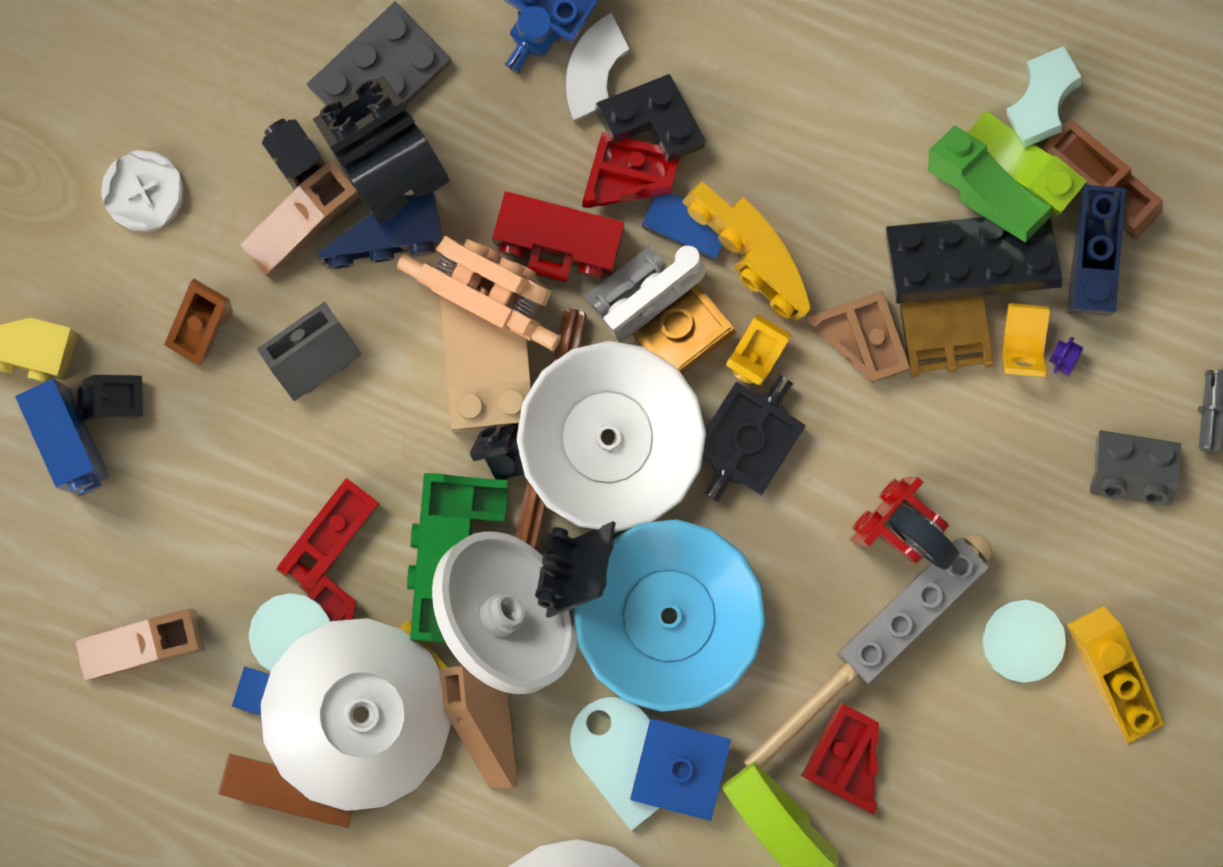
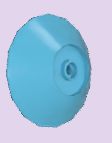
M678 519L641 523L613 538L614 547L609 557L606 573L607 584L602 597L573 608L578 646L595 677L626 702L661 712L698 708L733 689L755 661L766 624L761 584L743 552L713 529ZM666 608H671L677 613V620L673 624H666L661 619V613Z

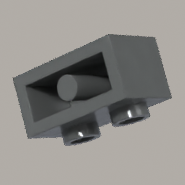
M323 302L257 348L271 372L293 401H296L304 394L312 392L321 382L337 371L345 369L353 360L362 355L326 302Z

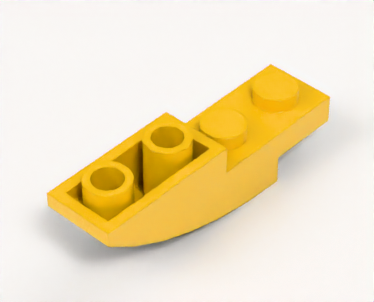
M703 181L696 185L682 200V203L688 207V214L701 225H708L719 234L718 239L725 248L734 253L739 252L742 255V258L733 267L740 274V281L754 292L759 291L770 300V307L782 318H790L795 322L806 315L811 308L799 271L787 248L766 219L744 197H741L730 206Z

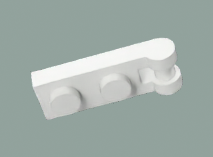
M693 246L681 247L676 252L675 262L661 273L657 272L650 275L644 280L640 290L628 299L622 298L611 306L608 315L603 319L609 331L619 343L630 337L704 278L706 273L698 250Z

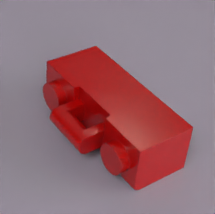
M505 191L492 240L495 245L500 246L499 252L515 258H523L524 252L531 254L528 268L535 271L538 276L567 283L573 264L579 266V274L602 279L603 273L613 274L625 230V222ZM541 252L564 258L563 265L540 259Z

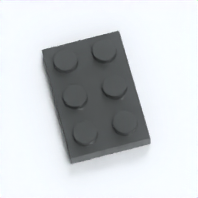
M394 1L307 83V86L327 105L333 101H342L355 93L356 88L364 81L373 78L377 79L383 75L406 106L451 64L452 60L413 18Z

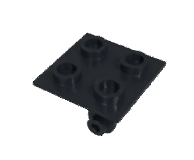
M614 521L603 525L599 530L594 529L575 538L569 537V532L561 527L553 528L552 533L547 535L544 551L547 555L542 557V564L544 566L540 568L538 585L535 592L538 605L547 608V618L602 597L607 584L606 573L609 557L614 547L613 536L616 526Z

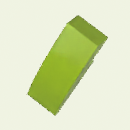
M752 762L723 784V791L759 841L782 867H839L838 850L810 824V814L758 764Z

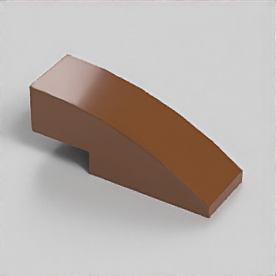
M1071 118L1062 126L1061 133L1052 136L1042 146V150L1052 156L1056 155L1087 180L1084 185L1126 188L1123 230L1134 240L1163 212V200L1134 177L1131 168Z
M231 753L228 754L218 791L219 795L349 828L353 810L344 811L309 800L280 775L275 764Z

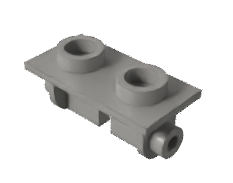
M648 246L584 297L604 321L603 318L608 315V311L614 303L622 298L628 299L641 289V285L646 278L654 273L663 272L666 269V264Z

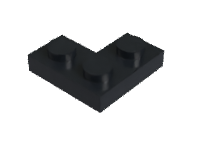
M670 74L596 103L595 111L613 144L650 129L667 162L700 150L705 146L706 140Z

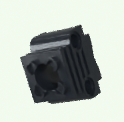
M383 75L377 79L373 78L364 81L356 88L355 93L342 101L337 100L327 104L321 109L320 114L313 118L314 123L328 143L331 151L379 225L398 215L401 209L409 203L405 196L406 192L412 190L414 195L418 197L433 193L450 182L448 174L427 139L414 123L415 121L408 112L404 102Z

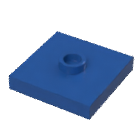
M650 718L630 800L711 821L732 739Z

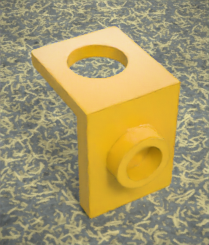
M1008 304L1001 352L1004 372L1006 374L1046 377L1047 368L1044 359V349L1050 314L1048 306ZM1024 362L1034 366H1021L1015 363Z

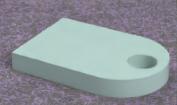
M602 698L587 705L576 717L570 734L571 749L579 766L632 831L659 809V807L630 800L650 719L637 705L626 702L622 698ZM602 710L610 716L611 727L607 733L595 735L588 729L587 718L593 711Z

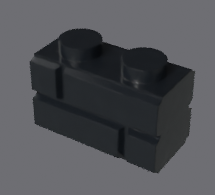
M285 118L280 119L265 130L266 136L263 138L262 145L293 190L326 164L296 119L288 121Z

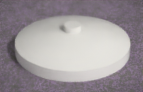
M492 531L479 532L466 537L451 547L441 558L436 568L432 585V599L439 629L454 656L472 675L483 683L497 690L512 694H528L539 691L559 679L567 671L575 656L577 634L574 609L572 608L547 618V608L539 606L538 599L535 597L540 568L544 566L542 564L543 556L524 541L511 535Z

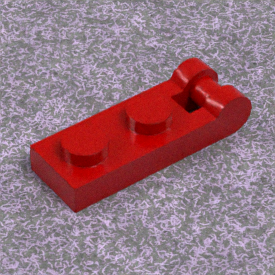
M346 477L285 555L276 570L285 577L292 576L301 583L299 588L309 594L332 567L380 503ZM306 552L318 560L311 570L300 562Z

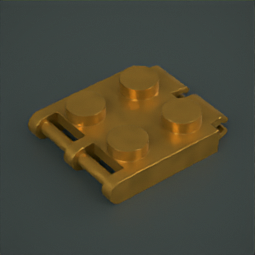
M983 295L900 304L911 378L920 377V372L947 369L948 373L956 372L957 367L983 364L984 368L993 367V356ZM982 353V356L955 359V356ZM945 358V361L918 364V361Z

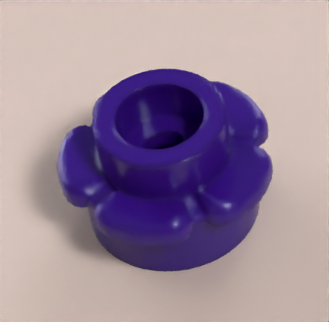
M1070 337L1067 343L1059 340L1048 361L1055 365L1053 369L1055 374L1059 371L1070 376L1084 347L1073 342L1074 337Z

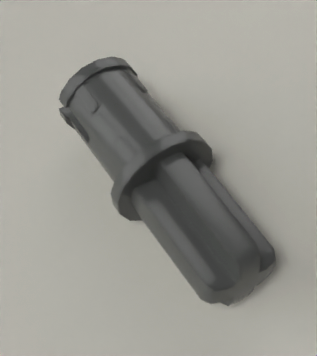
M1206 370L1203 406L1198 407V412L1202 414L1199 449L1205 453L1216 454L1223 451V370H1215V374H1213V370Z

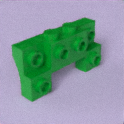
M424 473L420 524H412L410 547L417 548L416 565H409L407 575V589L414 590L410 640L446 643L439 629L433 607L432 585L436 568L441 558L451 547L472 535L473 521L506 523L508 480Z

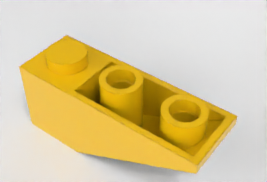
M1105 606L1067 624L1080 656L1125 741L1129 744L1165 725L1122 624Z

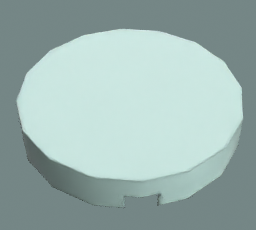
M292 593L274 596L259 607L251 620L248 635L251 651L260 665L271 671L272 667L297 638L330 622V618L320 604L307 596Z
M1030 600L1008 602L995 610L985 625L981 639L984 656L991 668L1004 678L1020 683L1039 681L1054 672L1063 659L1066 647L1064 627L1057 615L1042 603Z

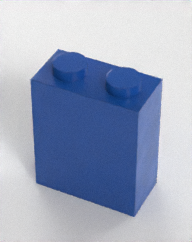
M51 379L16 395L15 398L55 487L71 494L77 492L78 496L89 494L102 487L100 481L109 477V474L70 388L55 379Z

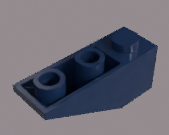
M1083 185L1070 272L1067 313L1109 316L1116 312L1126 188Z
M428 193L418 197L414 194L405 195L409 203L401 209L398 215L381 225L378 224L372 213L317 252L318 259L323 265L329 264L330 269H343L354 266V260L370 258L371 263H381L394 260L395 253L410 251L413 257L434 254L435 247H438L443 240L435 193Z

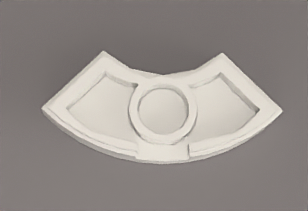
M612 13L600 19L586 31L571 55L566 74V97L569 112L574 123L596 113V103L609 98L607 91L608 76L616 62L629 53V47Z

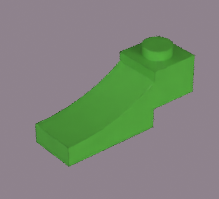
M954 125L929 149V172L960 190L961 203L1022 241L1026 242L1051 217L1052 207L1033 195L1010 176L989 154L985 143Z

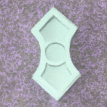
M1064 46L1027 61V72L1030 79L1029 87L1016 104L1006 109L1007 117L1024 148L1062 132V124L1058 116L1060 106L1068 94L1082 85V77Z

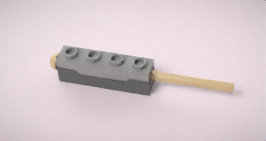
M971 534L965 537V542L960 537L955 539L952 543L960 554L954 563L946 570L930 563L836 653L845 665L754 751L744 763L748 766L755 762L762 768L856 676L864 684H869L989 568L982 561L983 559L987 562L991 556L992 548L988 539L979 534Z

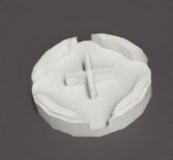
M136 150L123 156L121 159L118 158L110 165L103 177L101 195L106 210L118 224L131 231L148 233L165 227L176 218L183 205L185 188L181 174L168 158L154 151Z

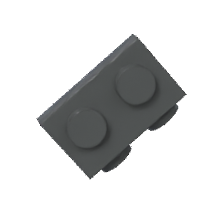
M1099 430L1096 439L1095 470L1090 483V493L1109 499L1120 498L1145 502L1154 506H1170L1180 485L1181 443Z

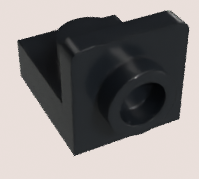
M94 374L83 379V385H80L77 391V405L79 410H83V419L143 417L142 376Z
M517 424L503 427L494 425L485 428L478 434L469 453L473 461L485 459L495 479L503 480L524 475L516 440L518 433Z

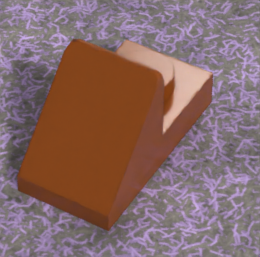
M193 279L188 286L164 345L195 364L200 365L207 358L219 328L233 314L230 299L200 281Z

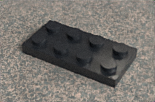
M985 217L886 226L885 236L896 304L1061 288L1063 278L1051 217L1026 242Z

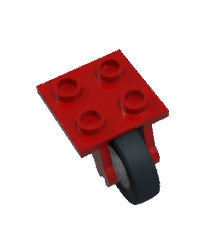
M903 477L899 481L894 478L879 495V498L883 500L882 503L873 512L865 511L852 527L856 533L850 541L855 545L870 547L879 536L914 564H918L921 559L926 558L935 566L946 570L960 554L955 545L944 535L945 530L950 525L914 496L924 483L918 477ZM888 521L892 529L904 540V542L885 527Z

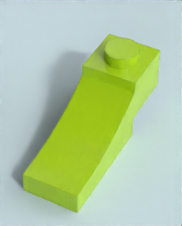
M988 110L983 113L968 131V134L987 145L989 154L1010 176L1033 195L1052 207L1051 214L1056 218L1087 182V180L1056 155L1052 156L1034 144L1024 148L1016 132Z

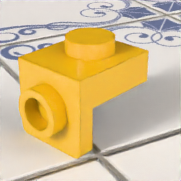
M756 314L735 351L728 359L726 366L732 369V373L739 380L748 384L756 383L761 386L792 334Z

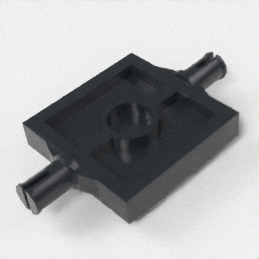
M778 375L777 380L767 395L753 392L739 382H735L705 429L706 439L702 459L710 463L717 472L706 491H704V494L708 497L712 495L717 485L720 484L712 498L719 502L731 482L743 484L762 496L806 426L789 415L781 405L790 388L794 385L790 380H787L778 393L777 391L785 380V377Z

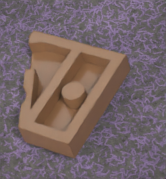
M883 291L808 316L809 325L869 383L910 370Z

